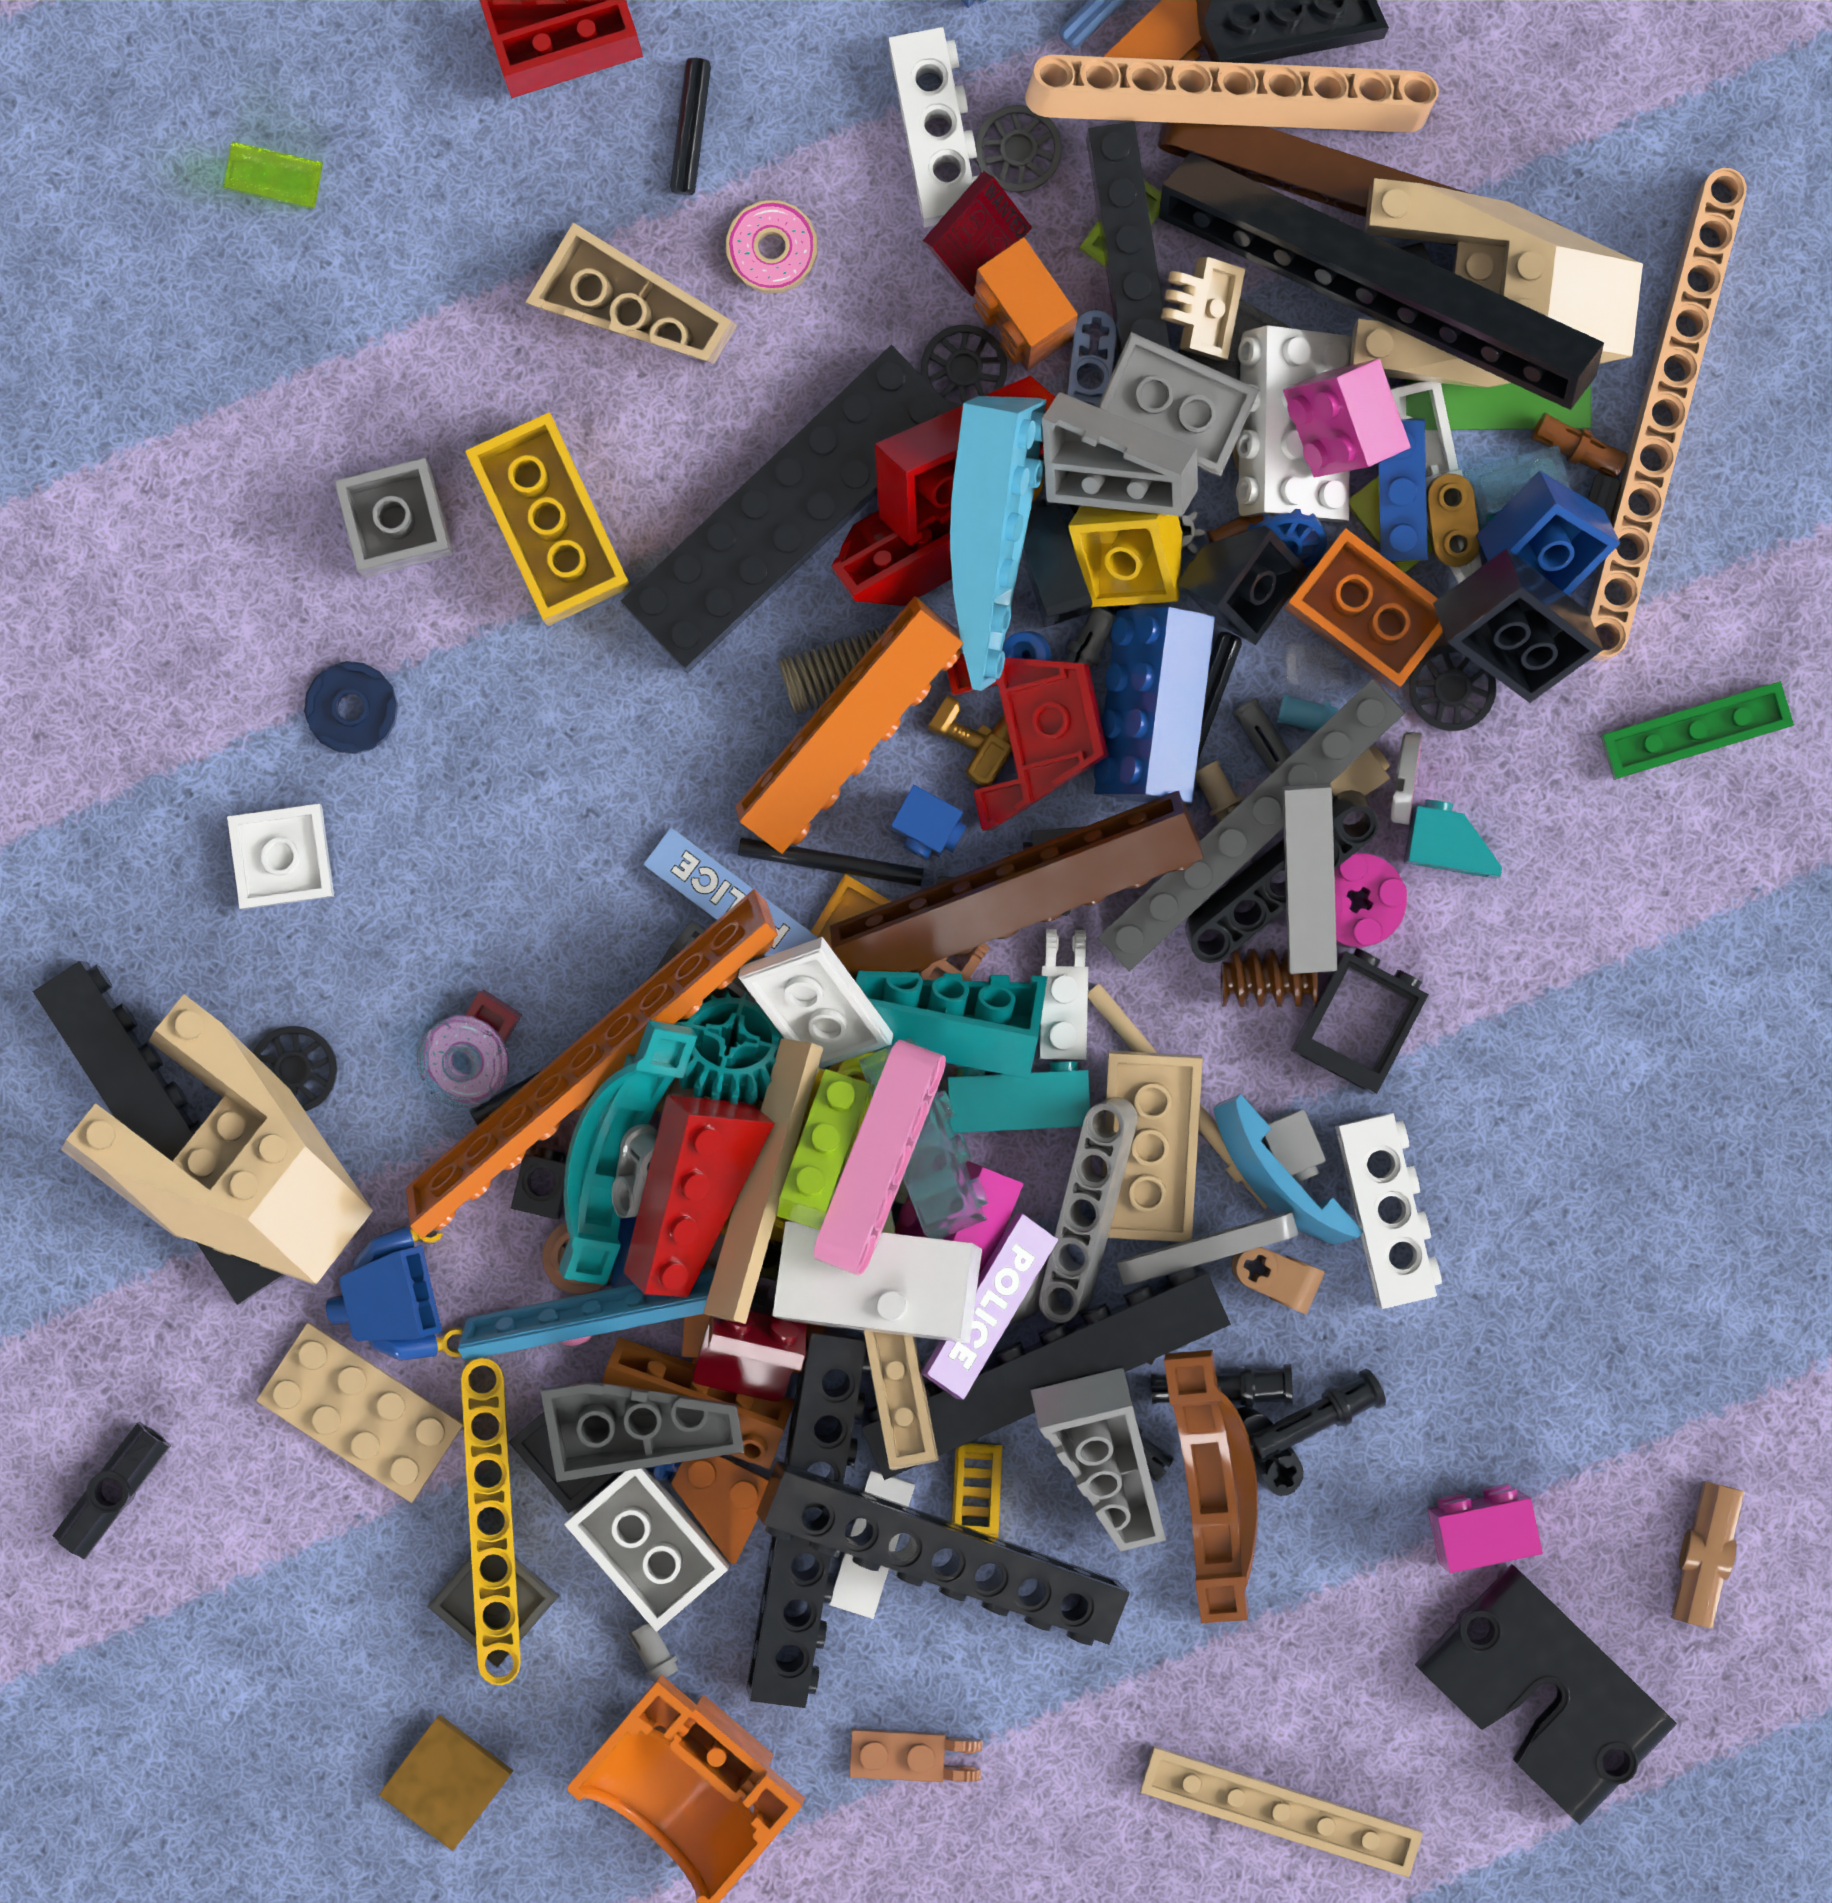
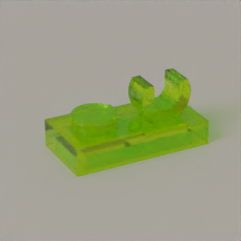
M232 141L229 145L222 190L313 210L316 205L323 162Z

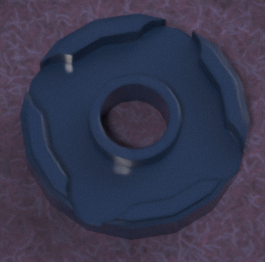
M345 661L335 664V666H331L327 670H323L314 678L306 692L304 713L310 730L320 743L338 753L359 754L373 750L388 738L396 723L398 702L393 686L380 671L365 663ZM347 695L359 696L364 704L362 715L353 721L344 720L338 711L340 701Z

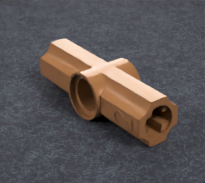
M1702 1482L1692 1529H1688L1685 1533L1681 1547L1679 1568L1682 1572L1676 1590L1677 1593L1672 1607L1671 1618L1713 1629L1723 1582L1730 1577L1735 1562L1737 1543L1734 1535L1745 1491L1716 1483Z

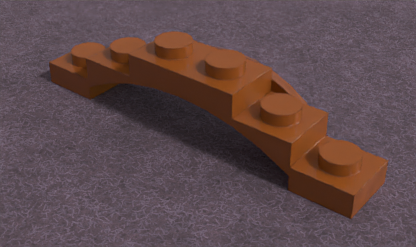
M1213 1350L1167 1353L1164 1358L1170 1405H1173L1185 1466L1195 1553V1584L1201 1624L1248 1620L1249 1608L1246 1586L1255 1554L1259 1505L1257 1474L1250 1439L1238 1411L1221 1392V1387H1218Z

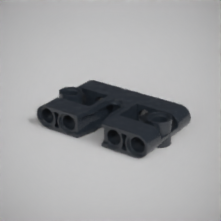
M1513 1564L1471 1606L1460 1611L1455 1623L1415 1663V1666L1481 1730L1521 1706L1540 1685L1544 1683L1555 1684L1557 1689L1556 1698L1534 1721L1513 1757V1761L1579 1825L1593 1813L1619 1784L1626 1783L1634 1777L1640 1762L1677 1725L1647 1693ZM1477 1617L1487 1618L1490 1625L1488 1634L1480 1640L1469 1639L1467 1626L1470 1621ZM1611 1749H1622L1624 1762L1621 1767L1613 1771L1604 1770L1602 1762L1605 1754Z

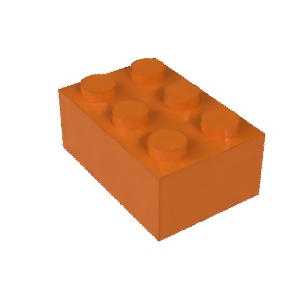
M1024 237L977 269L976 286L974 287L976 303L973 304V307L988 328L993 324L998 328L1003 339L999 344L1013 365L1021 362L1028 371L1072 341L1078 314Z
M1347 528L1343 530L1284 607L1289 613L1393 692L1403 685L1443 632L1433 605L1438 598Z

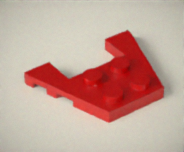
M960 654L954 665L947 670L952 695L956 696L979 691L972 689L964 654ZM1005 657L1001 677L985 688L999 687L1018 778L973 790L982 831L996 829L1109 756L1089 664Z

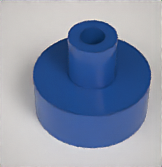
M1033 631L1015 633L1003 644L1002 651L1005 653L1006 658L1051 660L1050 646L1047 640L1039 633Z

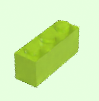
M825 1069L779 1198L778 1217L817 1230L821 1229L867 1105L870 1083Z

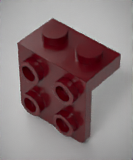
M751 1310L749 1311L746 1324L710 1316L694 1366L693 1381L698 1385L768 1401L778 1402L782 1400L792 1370L801 1371L806 1356V1323L784 1321L773 1315L769 1316Z

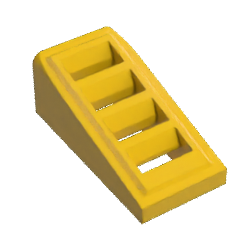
M967 1443L955 1448L951 1522L961 1525L962 1517L988 1519L987 1527L962 1526L998 1538L1003 1445ZM965 1459L992 1460L991 1469L965 1468ZM964 1478L990 1480V1488L963 1486ZM963 1498L989 1499V1507L962 1506Z

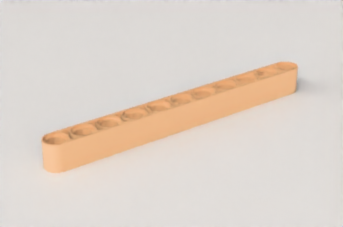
M1731 168L1715 170L1702 183L1697 192L1620 482V490L1610 520L1613 523L1612 527L1618 539L1628 538L1632 540L1637 546L1638 554L1635 560H1625L1621 558L1615 548L1598 565L1587 610L1595 628L1605 627L1611 631L1614 637V645L1611 650H1603L1592 658L1594 661H1605L1616 656L1624 649L1630 634L1746 196V183L1743 176ZM1713 184L1725 185L1731 192V202L1721 203L1717 201L1712 195L1711 186ZM1711 228L1715 230L1719 235L1720 245L1715 248L1704 245L1699 236L1700 229ZM1698 272L1703 274L1708 282V290L1705 292L1693 290L1688 283V273ZM1686 316L1692 319L1696 325V335L1686 337L1680 334L1676 327V318ZM1666 361H1676L1681 364L1685 372L1683 381H1673L1665 375L1664 363ZM1664 405L1669 408L1673 415V422L1670 426H1661L1656 423L1652 416L1653 406ZM1651 449L1657 452L1661 459L1659 470L1650 471L1642 465L1640 460L1642 450ZM1631 494H1641L1648 500L1649 512L1647 515L1640 516L1630 510L1628 499ZM1607 583H1617L1624 588L1626 600L1623 605H1614L1606 599L1604 592Z

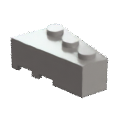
M1061 392L1057 394L1042 417L1047 502L1183 516L1198 490L1196 447Z

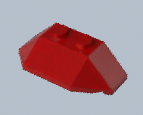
M878 510L853 524L842 544L838 557L834 559L831 565L832 570L855 602L906 606L914 596L920 598L952 579L950 551L951 518L943 524L938 520L934 521L921 530L924 537L912 546H909L879 518Z

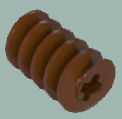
M1237 949L1227 956L1224 962H1221V1007H1226L1230 994H1235L1240 1007H1245L1249 994H1254L1258 1007L1264 1006L1268 994L1273 995L1277 1007H1282L1286 994H1291L1295 1006L1301 1007L1305 994H1310L1313 1005L1316 1007L1317 972L1290 974L1288 970V949H1285L1280 962L1274 949H1266L1262 962H1260L1255 949L1247 950L1243 962H1241Z

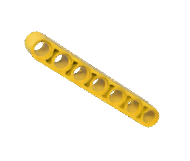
M480 1358L466 1365L461 1377L477 1662L480 1675L485 1681L493 1685H504L511 1682L517 1676L521 1664L505 1383L503 1372L498 1364L490 1359ZM480 1366H488L496 1375V1384L487 1393H478L470 1386V1374L475 1368ZM481 1413H490L498 1420L499 1431L490 1440H481L473 1433L472 1423L475 1417ZM484 1460H493L501 1467V1480L493 1487H484L476 1480L475 1469ZM495 1507L503 1513L505 1523L502 1530L498 1533L487 1534L480 1529L478 1515L484 1508ZM488 1555H499L506 1561L508 1567L507 1574L501 1580L489 1581L482 1575L480 1569L481 1562ZM501 1602L508 1607L510 1620L507 1625L502 1628H492L484 1621L483 1612L490 1603ZM498 1649L505 1650L513 1659L511 1671L502 1676L492 1674L486 1665L488 1654Z

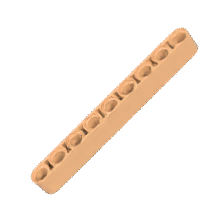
M1045 55L1038 59L1034 65L1026 90L1025 101L1033 113L1049 118L1409 133L1416 132L1424 126L1438 97L1439 88L1436 81L1428 74L1410 70Z

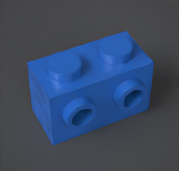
M913 784L891 824V832L906 839L903 843V848L924 860H928L931 854L940 858L945 849L953 853L966 830V825L960 822L963 811Z

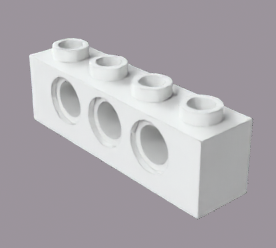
M943 27L889 37L890 57L924 228L935 226L979 176H972L969 159L977 157L972 130L963 131L960 115L968 112L964 86H955L952 74L953 68H959L955 40L946 41ZM934 73L940 77L942 84L934 91H924L917 85L916 81L922 74ZM933 118H943L950 124L951 129L946 135L936 137L926 131L925 125ZM941 163H952L959 169L960 174L951 182H943L934 175V170Z
M1388 1113L1336 1125V1134L1358 1226L1363 1231L1361 1239L1377 1307L1385 1309L1436 1297L1435 1285L1442 1284L1441 1274L1436 1258H1428L1424 1240L1430 1239L1431 1233L1424 1211L1417 1213L1413 1194L1420 1193V1187L1414 1166L1406 1167L1402 1149L1409 1148V1140L1403 1120L1396 1122L1394 1113ZM1381 1150L1390 1157L1391 1168L1385 1176L1377 1178L1369 1172L1367 1162L1372 1153ZM1388 1196L1396 1197L1402 1206L1400 1217L1392 1223L1384 1222L1378 1213L1380 1202ZM1398 1242H1406L1411 1247L1413 1253L1411 1262L1403 1268H1395L1389 1260L1390 1249Z

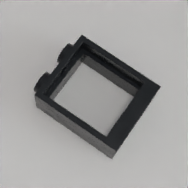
M1356 948L1353 954L1347 951L1341 952L1337 960V971H1331L1317 998L1316 1007L1313 1006L1290 1051L1371 1094H1377L1429 994L1419 989L1422 981L1398 969L1393 976L1378 968L1381 962L1380 959ZM1348 969L1408 1000L1372 1070L1312 1039Z

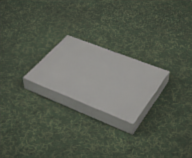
M1131 332L1098 404V408L1196 447L1197 467L1221 477L1259 393V389Z

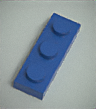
M1425 418L1401 419L1411 448L1379 462L1380 552L1388 561L1428 560Z

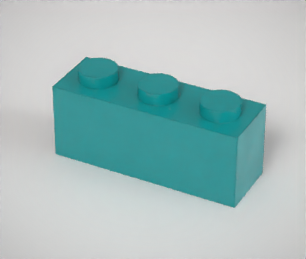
M1077 1061L1050 1063V1072L1030 1073L1029 1079L1004 1074L985 1075V1070L970 1067H957V1077H947L950 1133L1082 1127L1084 1118L1090 1110L1088 1070H1078Z

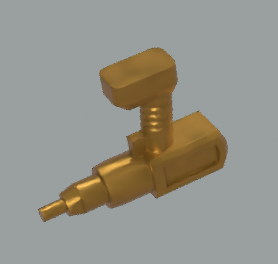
M947 695L930 722L928 730L937 736L946 737L977 751L965 770V776L977 788L991 786L1013 752L1004 713L992 730L982 724L977 732L955 722L961 711L958 700Z

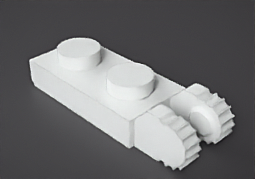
M1046 929L1045 966H1041V976H1048L1040 1023L1039 1059L1086 1060L1088 967H1085L1086 930H1075V935L1072 937L1074 967L1056 966L1059 936L1057 935V929Z

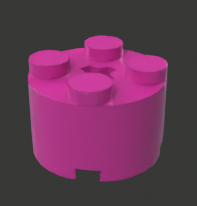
M1353 854L1334 870L1336 945L1345 948H1364L1382 942L1399 927L1406 911L1407 889L1399 873L1387 861L1371 854ZM1361 890L1365 893L1363 901L1368 904L1367 909L1361 908L1352 912L1349 909L1352 901L1346 896L1348 892L1355 894Z

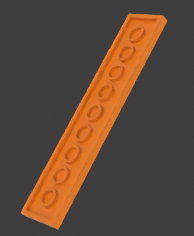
M753 889L406 1187L410 1227L420 1237L424 1238L433 1229L438 1231L448 1225L455 1216L456 1210L468 1199L473 1201L482 1196L489 1188L491 1180L502 1170L509 1171L516 1167L524 1158L526 1150L539 1139L544 1141L551 1137L558 1130L561 1120L574 1109L579 1111L585 1108L595 1091L609 1077L622 1069L627 1054L636 1055L648 1020L674 1025L679 1019L686 1020L699 1010L703 999L716 988L723 989L736 978L738 969L751 958L757 959L763 956L772 947L774 938L778 936L767 901Z

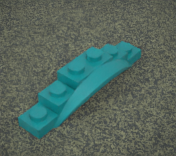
M648 1020L636 1055L627 1054L622 1069L609 1077L595 1091L582 1111L572 1135L565 1166L564 1207L569 1241L558 1268L563 1279L602 1285L607 1284L621 1246L618 1240L621 1218L616 1214L612 1203V1185L616 1179L620 1143L629 1129L636 1125L649 1123L659 1101L674 1078H683L698 1037L692 1028Z

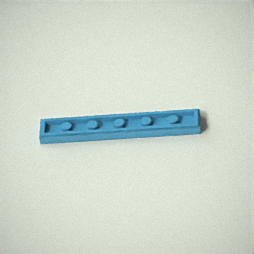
M716 1268L700 1272L688 1297L644 1294L633 1284L468 1317L464 1325L458 1351L463 1360L466 1361L700 1315L704 1312Z

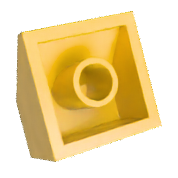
M1082 505L1079 507L1068 527L1075 554L1093 603L1091 607L1178 601L1180 586L1177 583L1181 576L1182 530L1178 516Z

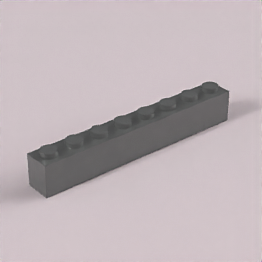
M1373 678L1200 840L1204 859L1194 862L1192 866L1183 871L1165 873L1097 938L1130 972L1284 827L1282 787L1330 784L1405 714V711Z

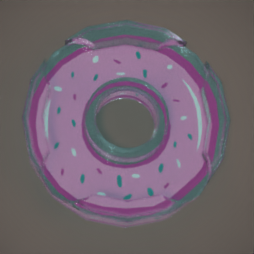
M454 1015L439 1021L422 1037L417 1051V1066L422 1081L426 1080L427 1085L432 1089L430 1093L437 1100L454 1108L471 1109L489 1101L503 1088L509 1072L508 1052L501 1036L488 1023L473 1016ZM455 1051L464 1052L469 1056L472 1062L470 1073L461 1072L455 1067L453 1062Z

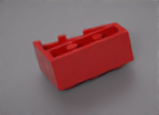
M479 0L511 99L643 57L626 0Z

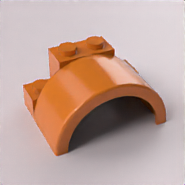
M662 1674L567 1787L568 1792L578 1801L592 1799L605 1804L629 1819L649 1835L684 1872L695 1891L697 1903H719L799 1811L805 1800L802 1794L769 1767L774 1756L771 1751L704 1694L694 1703Z

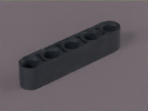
M1343 791L1332 799L1334 870L1371 841L1378 830V818L1367 797L1358 791ZM1353 811L1364 812L1359 822L1350 825L1343 823L1344 818ZM1284 838L1187 918L1185 932L1196 958L1206 963H1216L1225 959L1286 909L1285 881L1282 883L1271 882V878L1275 873L1285 870ZM1243 900L1255 901L1254 906L1246 912L1234 911L1237 904ZM1215 929L1219 931V934L1211 941L1204 942L1198 940L1202 932Z

